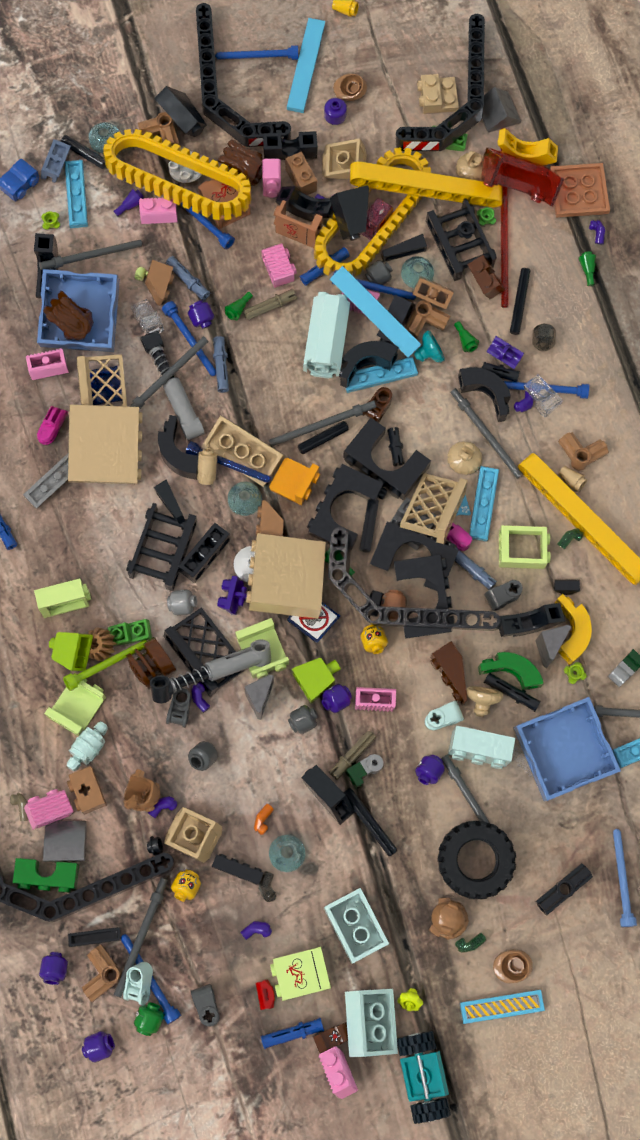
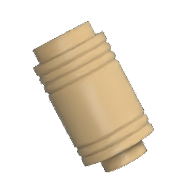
M205 448L198 454L197 479L203 485H211L216 480L218 454L210 448Z

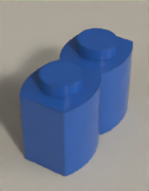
M21 158L0 178V190L16 202L26 195L27 189L34 187L38 183V171Z

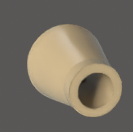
M566 466L558 474L573 491L579 492L587 483L585 475Z

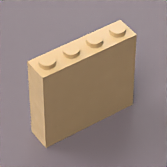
M70 405L68 483L137 485V480H141V469H138V461L142 460V450H138V442H142V431H138L139 424H142V412H139V407Z
M257 533L256 540H252L251 552H254V557H250L249 568L253 570L252 574L248 576V585L251 586V591H247L246 596L249 610L318 619L322 604L326 542Z

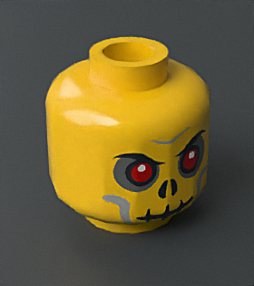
M368 625L360 635L366 652L380 654L388 645L385 631L380 626Z
M187 869L180 871L171 885V889L175 894L174 897L182 902L194 899L201 886L199 875Z

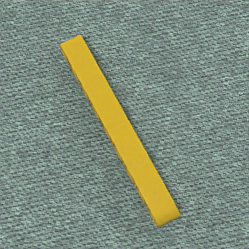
M357 161L350 164V183L354 186L362 187L368 185L371 189L463 203V199L467 198L469 204L491 208L502 205V186L499 184Z
M531 453L518 465L522 474L629 582L637 585L640 582V558L536 454Z

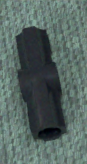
M581 863L535 902L539 909L547 916L593 878L589 869ZM561 884L568 886L569 891L567 895L560 892Z

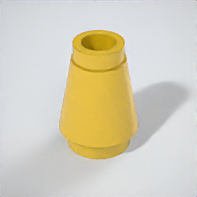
M333 0L332 9L352 17L357 15L359 3L355 0Z

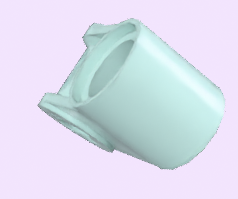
M453 701L430 711L424 722L429 730L434 731L459 723L464 720L458 702ZM432 717L434 719L438 718L439 721L437 723L435 721L431 722Z
M141 962L129 968L123 991L124 1000L129 1001L131 999L137 1001L142 1006L148 1002L153 969L149 963Z

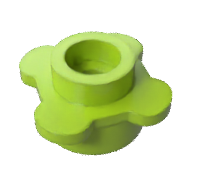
M48 211L42 214L43 229H58L60 227L58 222L59 214L57 212Z
M579 662L564 668V673L567 674L570 684H575L576 681L586 678V673Z

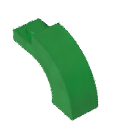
M499 652L495 656L496 661L485 659L478 666L479 675L500 671L512 674L518 679L522 690L541 688L544 684L538 669L528 659L515 653Z

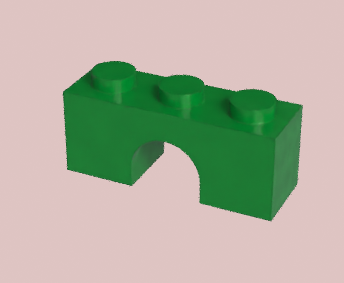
M16 858L13 883L17 884L18 888L30 889V886H38V890L50 891L52 887L59 888L58 892L71 893V889H77L79 864L56 862L55 872L49 877H42L38 870L39 861Z

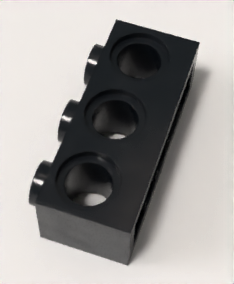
M214 523L178 566L180 573L195 584L230 542V533Z

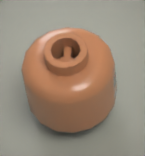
M389 590L382 596L381 606L406 607L407 599L401 591ZM398 612L391 613L390 620H396L399 617Z

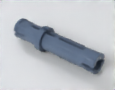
M174 256L167 259L165 264L173 267L172 271L188 286L187 288L190 291L196 293L202 301L210 296V291Z
M218 336L213 338V359L216 364L217 390L220 393H225L229 391L226 365L228 356L225 352V339Z
M460 550L458 551L455 562L469 572L475 581L478 580L488 590L493 588L497 581L488 575L483 567H479Z

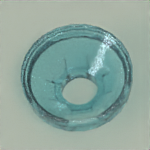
M101 122L94 125L89 132L91 147L95 151L103 153L104 144H107L108 138H114V134L119 132L114 124L109 122ZM107 129L109 133L106 136H101L99 131Z
M412 257L403 264L401 277L409 287L415 288L420 276L431 281L433 280L434 269L426 258ZM416 264H420L423 266L424 270L422 272H416L413 269V266Z
M250 482L237 483L228 493V505L238 515L248 516L254 514L258 510V506H261V492L257 486ZM242 491H248L250 493V498L247 500H241L239 498V493Z
M280 836L272 842L269 848L270 862L276 869L282 872H292L298 869L305 859L304 845L294 836ZM285 846L291 847L293 850L292 857L284 858L281 855L282 848Z

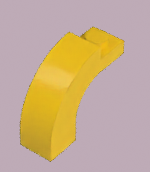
M506 128L499 130L498 146L502 149V157L508 161L528 166H543L557 162L558 146L550 138L536 142H526L516 138Z
M562 594L554 604H561L563 614L571 624L572 633L570 639L560 647L558 653L571 665L586 650L590 642L592 626L585 607L580 604L575 608L572 599Z

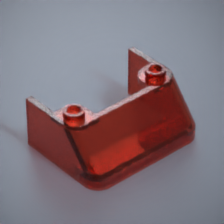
M486 147L481 174V180L484 181V185L493 188L494 185L499 184L528 194L534 202L541 203V201H544L548 205L554 206L564 181L561 176L545 166Z

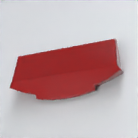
M268 979L257 982L256 988L260 1009L274 1008L275 994L273 986H271Z

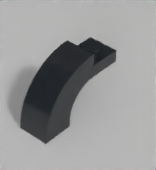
M296 186L282 187L275 201L279 206L283 200L286 201V211L308 221H313L316 214L323 216V218H331L334 213L329 198L317 199L307 196Z
M548 604L529 612L500 616L502 624L499 631L501 637L512 635L517 637L559 625L565 622L561 604Z

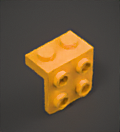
M285 458L269 488L271 491L302 506L305 499L308 500L312 493L311 487L313 484H317L320 478L319 466L312 463L311 467L308 468L292 459Z

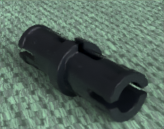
M484 362L482 366L483 369L495 373L500 378L517 382L520 371L505 368L501 364L497 366Z
M392 427L387 430L390 442L388 447L392 454L393 466H397V463H399V466L405 464L402 452L403 443L400 441L399 428L395 427L393 431Z

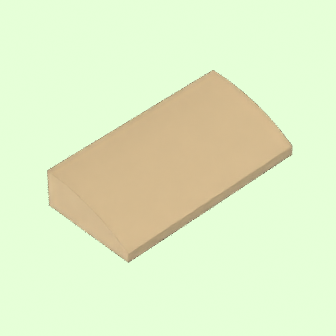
M221 415L201 446L203 449H213L218 454V459L263 487L285 458L284 454Z

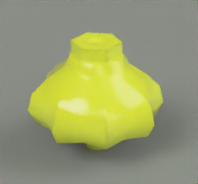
M412 988L407 992L401 993L397 1000L402 1009L410 1012L419 1011L423 1005V1001L417 994V991Z

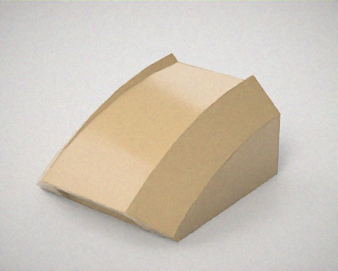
M361 139L327 144L322 155V175L326 178L350 179V164L357 161L366 162V149Z
M182 807L176 814L165 836L164 843L204 863L210 859L219 838L222 836V826L211 819Z

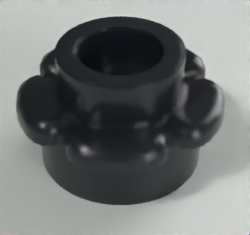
M468 221L462 222L457 227V234L461 238L469 239L475 232L473 224Z
M151 836L147 842V850L154 856L163 852V844L160 837L154 838Z

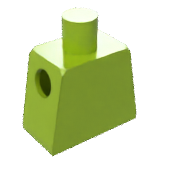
M57 632L56 637L51 638L49 641V647L53 649L52 659L71 671H85L93 635Z
M317 658L294 667L292 675L310 704H312L323 695L325 690L335 684L333 674L341 670L336 660L326 665L322 658Z

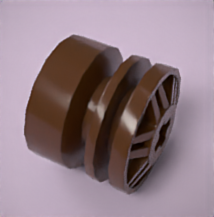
M155 637L143 643L146 653L142 654L137 648L134 649L138 657L137 659H134L131 653L126 655L130 669L139 682L144 684L148 690L151 689L149 679L156 677L158 672L168 677L177 671Z

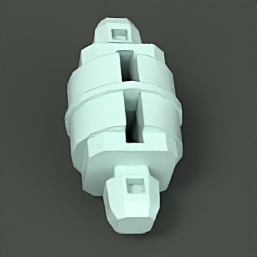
M102 721L93 727L94 730L87 727L76 737L69 750L73 757H70L67 762V767L72 771H76L81 766V762L88 766L99 755L105 743L102 735L104 736L108 729V726Z

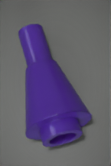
M132 189L122 204L113 212L118 217L126 210L139 206V199H144V196L138 189L136 191Z

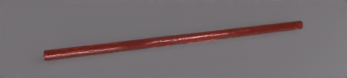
M500 148L502 186L501 283L505 288L501 292V307L507 308L508 160L502 157V149Z

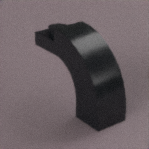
M35 233L34 253L37 257L38 268L36 298H41L43 269H40L39 262L52 260L53 257L58 256L57 241L54 234ZM51 267L47 268V270H58V268Z
M368 341L354 346L342 358V369L339 373L340 386L348 388L356 372L367 365L380 366L390 371L398 357L399 347L383 341Z
M478 367L460 369L458 380L461 393L480 391L487 394L494 403L497 421H505L509 414L508 403L511 397L505 382L498 375L487 369Z
M169 415V420L164 423V432L158 431V445L162 459L174 473L185 478L197 480L198 456L183 453L175 446L174 441L178 420L177 416Z

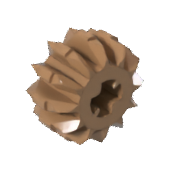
M95 628L88 631V634L93 635L89 658L97 661L110 658V653L115 652L113 646L117 644L113 642L115 636L110 634L108 629Z

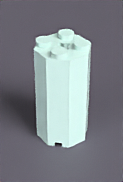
M319 292L318 296L313 299L303 371L307 372V369L310 370V375L314 377L329 379L332 378L333 374H336V377L339 376L341 371L350 302L347 301L346 295H330L326 292Z

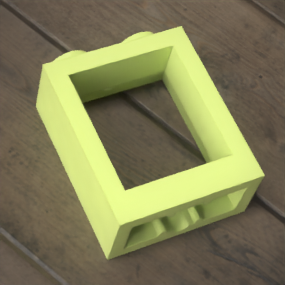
M501 525L499 529V567L545 569L547 563H550L551 557L550 552H547V545L550 544V533H547V527ZM509 534L540 535L541 559L509 558Z
M81 579L34 590L38 609L44 618L89 607L88 600H91L89 589L86 584L82 583Z

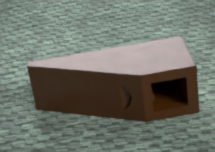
M451 641L433 652L430 662L433 668L439 670L442 674L441 679L446 686H450L453 690L452 695L458 703L461 702L462 705H465L467 702L463 658Z

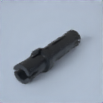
M489 672L484 681L487 685L514 699L515 703H521L534 712L541 702L525 693L524 689L521 691Z

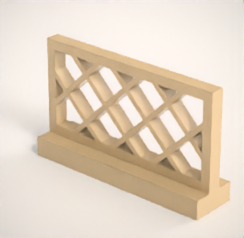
M122 354L93 357L77 356L81 405H93L94 399L98 396L105 402L104 406H113L110 401L117 395L123 401L121 406L127 407ZM118 359L119 367L113 372L106 365L110 360ZM89 361H97L102 365L96 374L89 369ZM103 368L112 374L106 382L98 376ZM114 376L121 381V386L117 390L108 384ZM95 378L104 384L98 392L91 387V382ZM105 386L114 392L108 401L99 394Z
M424 473L404 514L400 527L436 537L437 543L444 544L465 497L468 480L460 478L459 482ZM425 481L434 482L435 485L427 486ZM443 487H452L453 490L445 491ZM439 489L441 492L440 494L433 495L431 491ZM424 493L428 494L429 497L421 499L419 496ZM445 498L447 502L440 504L437 500ZM433 501L435 506L428 508L426 503ZM421 505L424 510L416 512L413 507ZM439 510L442 515L434 517L432 512ZM427 514L430 519L422 521L419 516ZM413 518L417 520V523L414 524L407 522V520ZM433 523L436 528L433 530L425 525Z

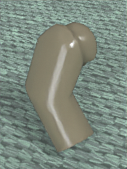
M20 793L11 795L10 803L12 805L18 804L20 821H28L29 819L24 809L28 803L27 800Z

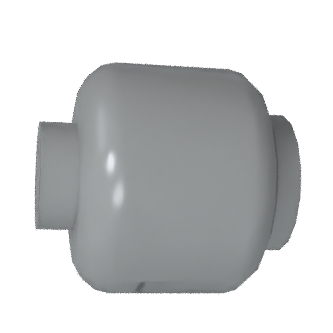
M187 589L173 591L167 598V606L174 615H188L193 612L194 607H197V598Z

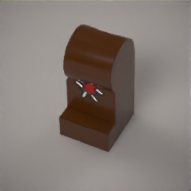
M347 1022L312 1036L320 1054L348 1041Z

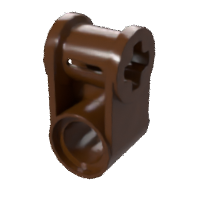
M386 387L379 388L371 400L368 401H374L376 408L363 412L362 416L366 415L378 423L380 422L392 402V392ZM385 395L388 397V399L386 401H382L379 399V397Z

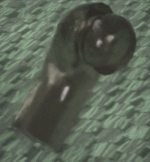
M265 871L258 889L265 901L273 902L277 897L276 892H274L270 885L274 874Z

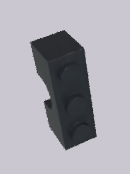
M317 131L299 132V136L293 140L281 138V133L263 134L264 159L285 160V158L299 152L303 153L305 159L317 158Z

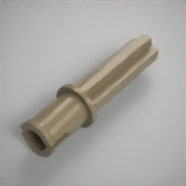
M292 288L245 309L244 315L249 320L279 306L281 308L283 307L282 305L296 300L297 297L294 295L295 292Z
M367 731L344 756L339 757L340 760L329 770L330 775L339 780L343 773L352 767L356 759L376 739L375 734Z

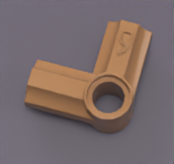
M162 112L156 118L138 123L139 130H142V135L146 132L152 133L153 136L160 134L162 141L166 139L171 141L172 146L174 144L180 145L173 120L167 112Z
M421 300L416 304L405 328L417 339L425 323L444 331L451 316L432 307L428 301ZM418 309H425L427 313L422 314Z
M573 432L565 434L558 441L570 458L571 466L578 471L584 470L587 465L609 453L606 443L601 439L583 448Z
M102 944L94 948L87 955L99 972L96 977L82 987L84 994L91 1002H94L114 985H117L122 974V970L116 965ZM114 969L117 976L115 980L110 981L108 973Z

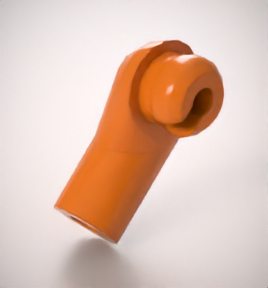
M266 804L256 816L254 830L258 831L260 835H263L268 830V826L264 822L274 811L273 807L269 804Z

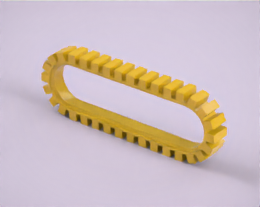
M131 129L124 130L125 135L117 132L114 134V138L109 137L106 141L107 144H104L105 165L112 175L116 174L117 178L122 181L126 177L127 183L133 184L135 182L138 188L145 186V191L150 193L154 190V195L159 197L163 194L164 199L168 201L173 198V203L177 205L183 203V207L186 209H190L192 206L193 212L199 213L202 210V216L208 218L213 214L214 220H220L221 216L224 215V220H231V214L237 218L242 215V211L246 212L249 204H251L249 179L246 180V176L243 173L238 175V170L234 168L228 171V166L225 164H221L219 167L218 161L215 160L209 163L208 157L203 155L200 158L197 152H193L190 155L189 149L184 147L181 150L180 145L174 144L172 146L171 141L166 139L162 143L161 137L156 135L153 138L150 132L142 135V130L135 129L134 134H131ZM139 147L236 189L239 194L231 201L216 202L127 164L116 156L125 148Z
M401 147L394 148L393 153L389 150L384 154V158L381 156L377 160L378 165L392 167L397 164H404L412 167L415 171L431 173V168L428 167L429 163L426 158L420 160L422 154L417 151L414 155H411L412 149L405 148L404 153H402ZM408 194L359 256L348 263L334 261L326 251L327 244L339 231L335 215L333 214L332 219L330 218L327 221L326 227H322L315 241L314 259H317L316 264L319 269L324 267L323 273L328 276L332 271L339 270L342 266L349 273H353L355 277L361 274L362 269L365 270L369 266V262L373 261L375 255L381 251L382 246H385L388 242V238L393 236L394 231H397L407 215L412 212L413 207L415 208L419 203V199L421 200L423 197Z

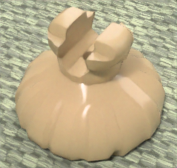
M474 151L461 156L456 165V173L459 178L477 181L485 179L489 169L485 157Z
M457 442L450 448L447 454V461L450 467L455 472L464 475L477 471L483 461L480 449L471 442Z
M470 686L466 690L467 696L476 703L474 713L480 717H484L488 713L490 714V706L499 703L504 695L498 690L480 686Z

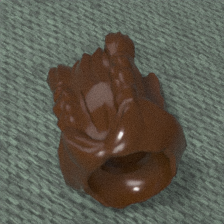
M231 139L227 143L229 147L223 149L224 155L218 158V162L227 165L228 171L234 168L238 170V175L243 173L246 176V180L249 179L250 186H255L262 178V154L252 151Z
M63 291L58 293V299H51L50 303L52 306L46 305L43 312L46 314L47 319L64 332V337L67 340H82L92 329L94 323L92 312L89 309L78 306Z

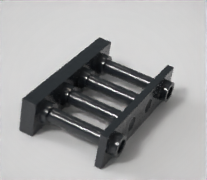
M467 198L463 199L462 209L441 217L436 216L435 211L432 210L427 212L426 223L454 281L461 279L462 272L465 268H468L467 264L480 257L477 256L461 262L457 260L456 254L480 246L483 252L482 255L489 260L492 267H494L495 260L497 259L495 250L491 249L478 223L472 204H469ZM465 216L467 221L473 224L476 239L455 247L451 246L449 239L458 236V230L456 228L448 232L444 231L442 224Z
M153 503L152 507L146 511L145 519L147 521L133 560H129L126 571H128L129 578L131 579L134 578L136 572L161 579L165 583V588L173 591L180 573L178 566L185 559L197 525V516L189 514L188 519L178 524L174 517L158 513L157 504ZM154 520L181 527V530H183L182 536L177 538L151 530ZM148 537L175 545L177 547L176 553L169 555L146 548L145 545ZM142 554L169 562V565H171L169 572L166 571L164 573L138 565Z

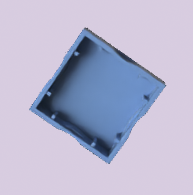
M43 269L41 287L42 308L39 316L37 337L39 346L114 352L120 284L118 275L102 273L78 274L70 271ZM60 291L65 292L78 306L89 309L92 312L94 322L92 329L82 340H67L64 337V332L56 324L50 322L43 312L46 305L52 306L50 303L51 299H58Z
M590 697L513 727L543 801H548L621 771L610 744L603 735L601 723Z

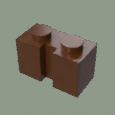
M484 255L467 264L487 298L492 299L505 290L500 279L494 274L495 270Z

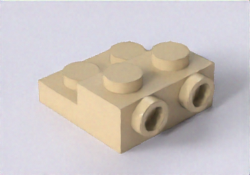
M438 74L421 75L420 80L417 81V89L421 91L419 105L423 107V114L456 112L459 109L455 77L439 78Z

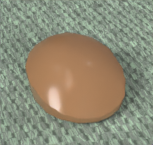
M346 74L335 81L333 89L337 98L344 101H354L366 93L367 84L357 74Z
M516 949L500 953L493 963L495 975L505 983H518L527 979L533 968L529 955L522 950Z

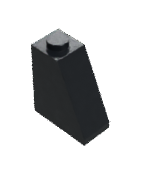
M165 86L154 98L185 134L196 137L207 126L186 93Z
M368 185L338 192L329 198L343 240H357L361 238L360 235L366 232L369 197Z
M395 295L388 311L405 326L415 304ZM379 329L377 336L380 337V341L393 343Z
M317 765L308 769L301 777L306 787L339 825L355 813L346 795Z

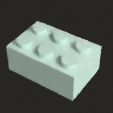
M456 725L452 731L448 755H451L454 760L464 761L465 758L472 760L471 763L483 765V763L491 764L492 768L502 769L512 760L515 738Z
M361 888L324 907L351 964L389 944Z
M393 989L345 992L349 1057L398 1054Z

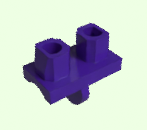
M495 336L492 344L486 351L513 369L516 368L524 355V352L498 336Z
M232 576V579L223 580L222 590L228 592V596L220 597L217 606L228 611L231 615H237L238 607H243L244 601H246L247 587H244V582L239 580L238 576Z

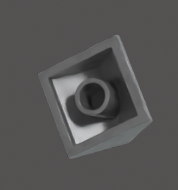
M494 87L484 95L482 120L488 133L521 123L509 92Z
M565 625L542 631L535 640L545 668L554 660L571 626Z
M268 675L244 686L245 695L259 720L262 718L274 684L273 675Z

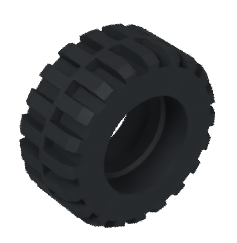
M485 821L461 823L452 828L440 844L438 854L440 874L445 883L461 896L481 900L491 896L494 897L501 890H504L513 878V872L516 870L515 858H517L516 851L513 849L514 845L507 837V834L494 824ZM473 840L487 843L493 849L496 857L493 871L482 879L467 877L462 873L458 865L460 849L466 843Z

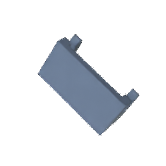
M55 139L53 140L41 170V179L46 180L47 176L52 178V182L55 183L71 148L70 145Z

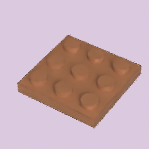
M603 163L550 166L549 172L556 218L609 214L610 205Z

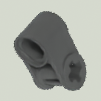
M511 580L490 589L484 595L492 610L497 611L519 599L523 587L519 581ZM510 588H512L513 590L516 589V594L513 591L510 592Z
M181 688L182 690L178 689L172 696L166 724L174 723L186 728L192 698L187 689ZM181 693L187 695V700L183 703L177 701V697Z
M211 984L191 990L192 999L201 1023L209 1027L216 1025L219 1022L220 1015ZM208 1011L215 1014L211 1023L204 1018L207 1016Z

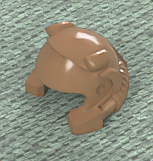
M136 769V772L130 776L125 789L123 803L126 809L150 812L155 809L154 805L160 798V786L158 783L145 778V772L140 769Z
M439 898L438 905L432 912L433 924L429 931L437 937L446 938V940L457 938L467 929L469 920L466 909L460 902L452 901L450 898Z

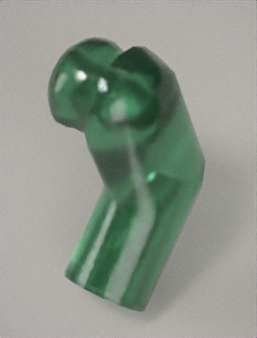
M578 528L567 531L557 544L565 550L573 538L580 541L584 533L579 531L580 529Z
M479 933L467 943L464 938H461L455 942V946L461 953L474 951L486 942V937Z

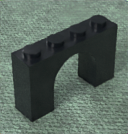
M370 418L344 450L343 458H345V462L350 466L359 468L361 473L382 482L383 487L388 489L393 497L404 500L428 470L431 460L416 450L404 466L397 470L387 471L379 468L374 463L371 452L385 435L386 428Z
M344 464L340 468L337 467L332 476L335 478L332 485L328 484L324 494L326 497L324 501H320L315 511L318 513L315 519L311 518L308 523L309 534L330 544L332 531L335 528L342 527L331 516V507L334 501L341 495L355 494L376 503L383 488L382 482ZM344 528L351 535L352 551L358 539V534ZM342 533L341 536L337 538L340 541L342 538H345V536Z
M392 520V522L387 521L370 562L371 565L389 571L397 550L408 542H418L429 549L431 556L441 554L442 558L446 559L447 569L444 570V576H449L459 551L455 549L457 545L448 541L445 544L437 543L436 537L429 535L425 537L420 535L419 532L401 528V522ZM426 579L424 586L437 591L433 583Z
M441 554L394 561L397 581L412 578L427 579L433 583L438 592V603L435 609L453 608L452 598L447 596V589H450L449 579L444 576V570L447 569L446 559L442 558ZM431 614L428 617V621L431 624L438 620L437 614ZM454 615L448 617V623L451 625L455 624ZM418 616L409 617L411 623L418 620ZM404 627L405 639L453 631V629Z

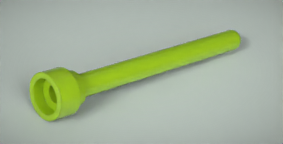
M143 640L79 674L74 673L72 675L70 673L64 676L63 681L67 689L72 691L78 688V685L84 679L127 658L126 655L128 653H131V655L135 654L134 649L137 648L141 651L144 649L143 643L147 640Z

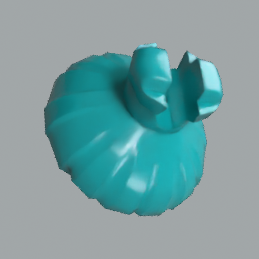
M426 331L422 337V346L414 353L416 359L423 362L425 359L430 358L438 363L444 362L445 357L431 331Z

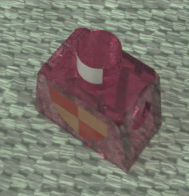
M377 198L367 211L366 232L362 233V235L372 240L392 215L393 207Z

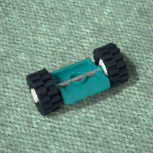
M433 1031L397 1038L400 1056L415 1055L400 1059L409 1102L424 1100L423 1102L410 1105L414 1124L431 1122L451 1116L447 1098L433 1099L449 1095L440 1051L423 1054L425 1051L436 1049Z

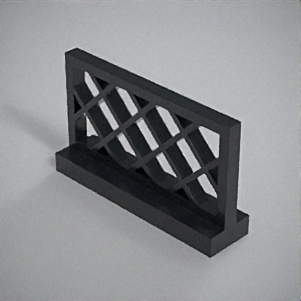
M202 607L175 626H170L164 631L163 637L191 673L194 669L200 670L201 666L205 667L201 662L202 656L211 657L213 660L223 657V655L216 654L217 646L226 647L228 654L236 652ZM201 615L205 620V625H194V618ZM181 627L190 628L189 637L181 636L177 630ZM192 628L204 630L203 638L191 637ZM206 631L214 632L217 635L216 641L205 640ZM190 641L202 643L201 651H192ZM204 643L215 645L214 654L203 652ZM245 670L231 674L228 677L225 676L224 680L220 683L211 681L208 678L204 679V682L199 681L198 683H202L205 686V692L210 697Z

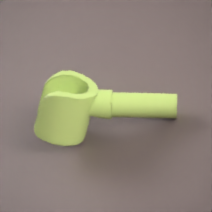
M139 267L135 272L134 278L143 281L148 271L143 267Z

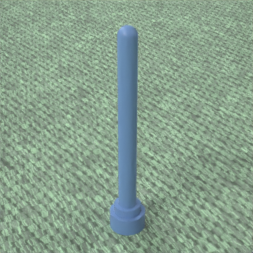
M615 829L613 831L623 908L620 925L621 927L637 926V920L634 917V913H631L621 831Z

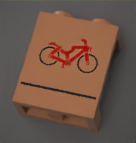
M215 179L205 181L198 186L199 195L216 202L231 201L239 194L233 187ZM250 204L246 212L242 211V215L237 218L231 214V220H224V215L221 216L220 220H215L218 229L250 215Z
M283 200L281 205H277L274 211L275 232L314 248L317 235H319L322 229L323 216L316 214L311 225H307L286 216V201Z

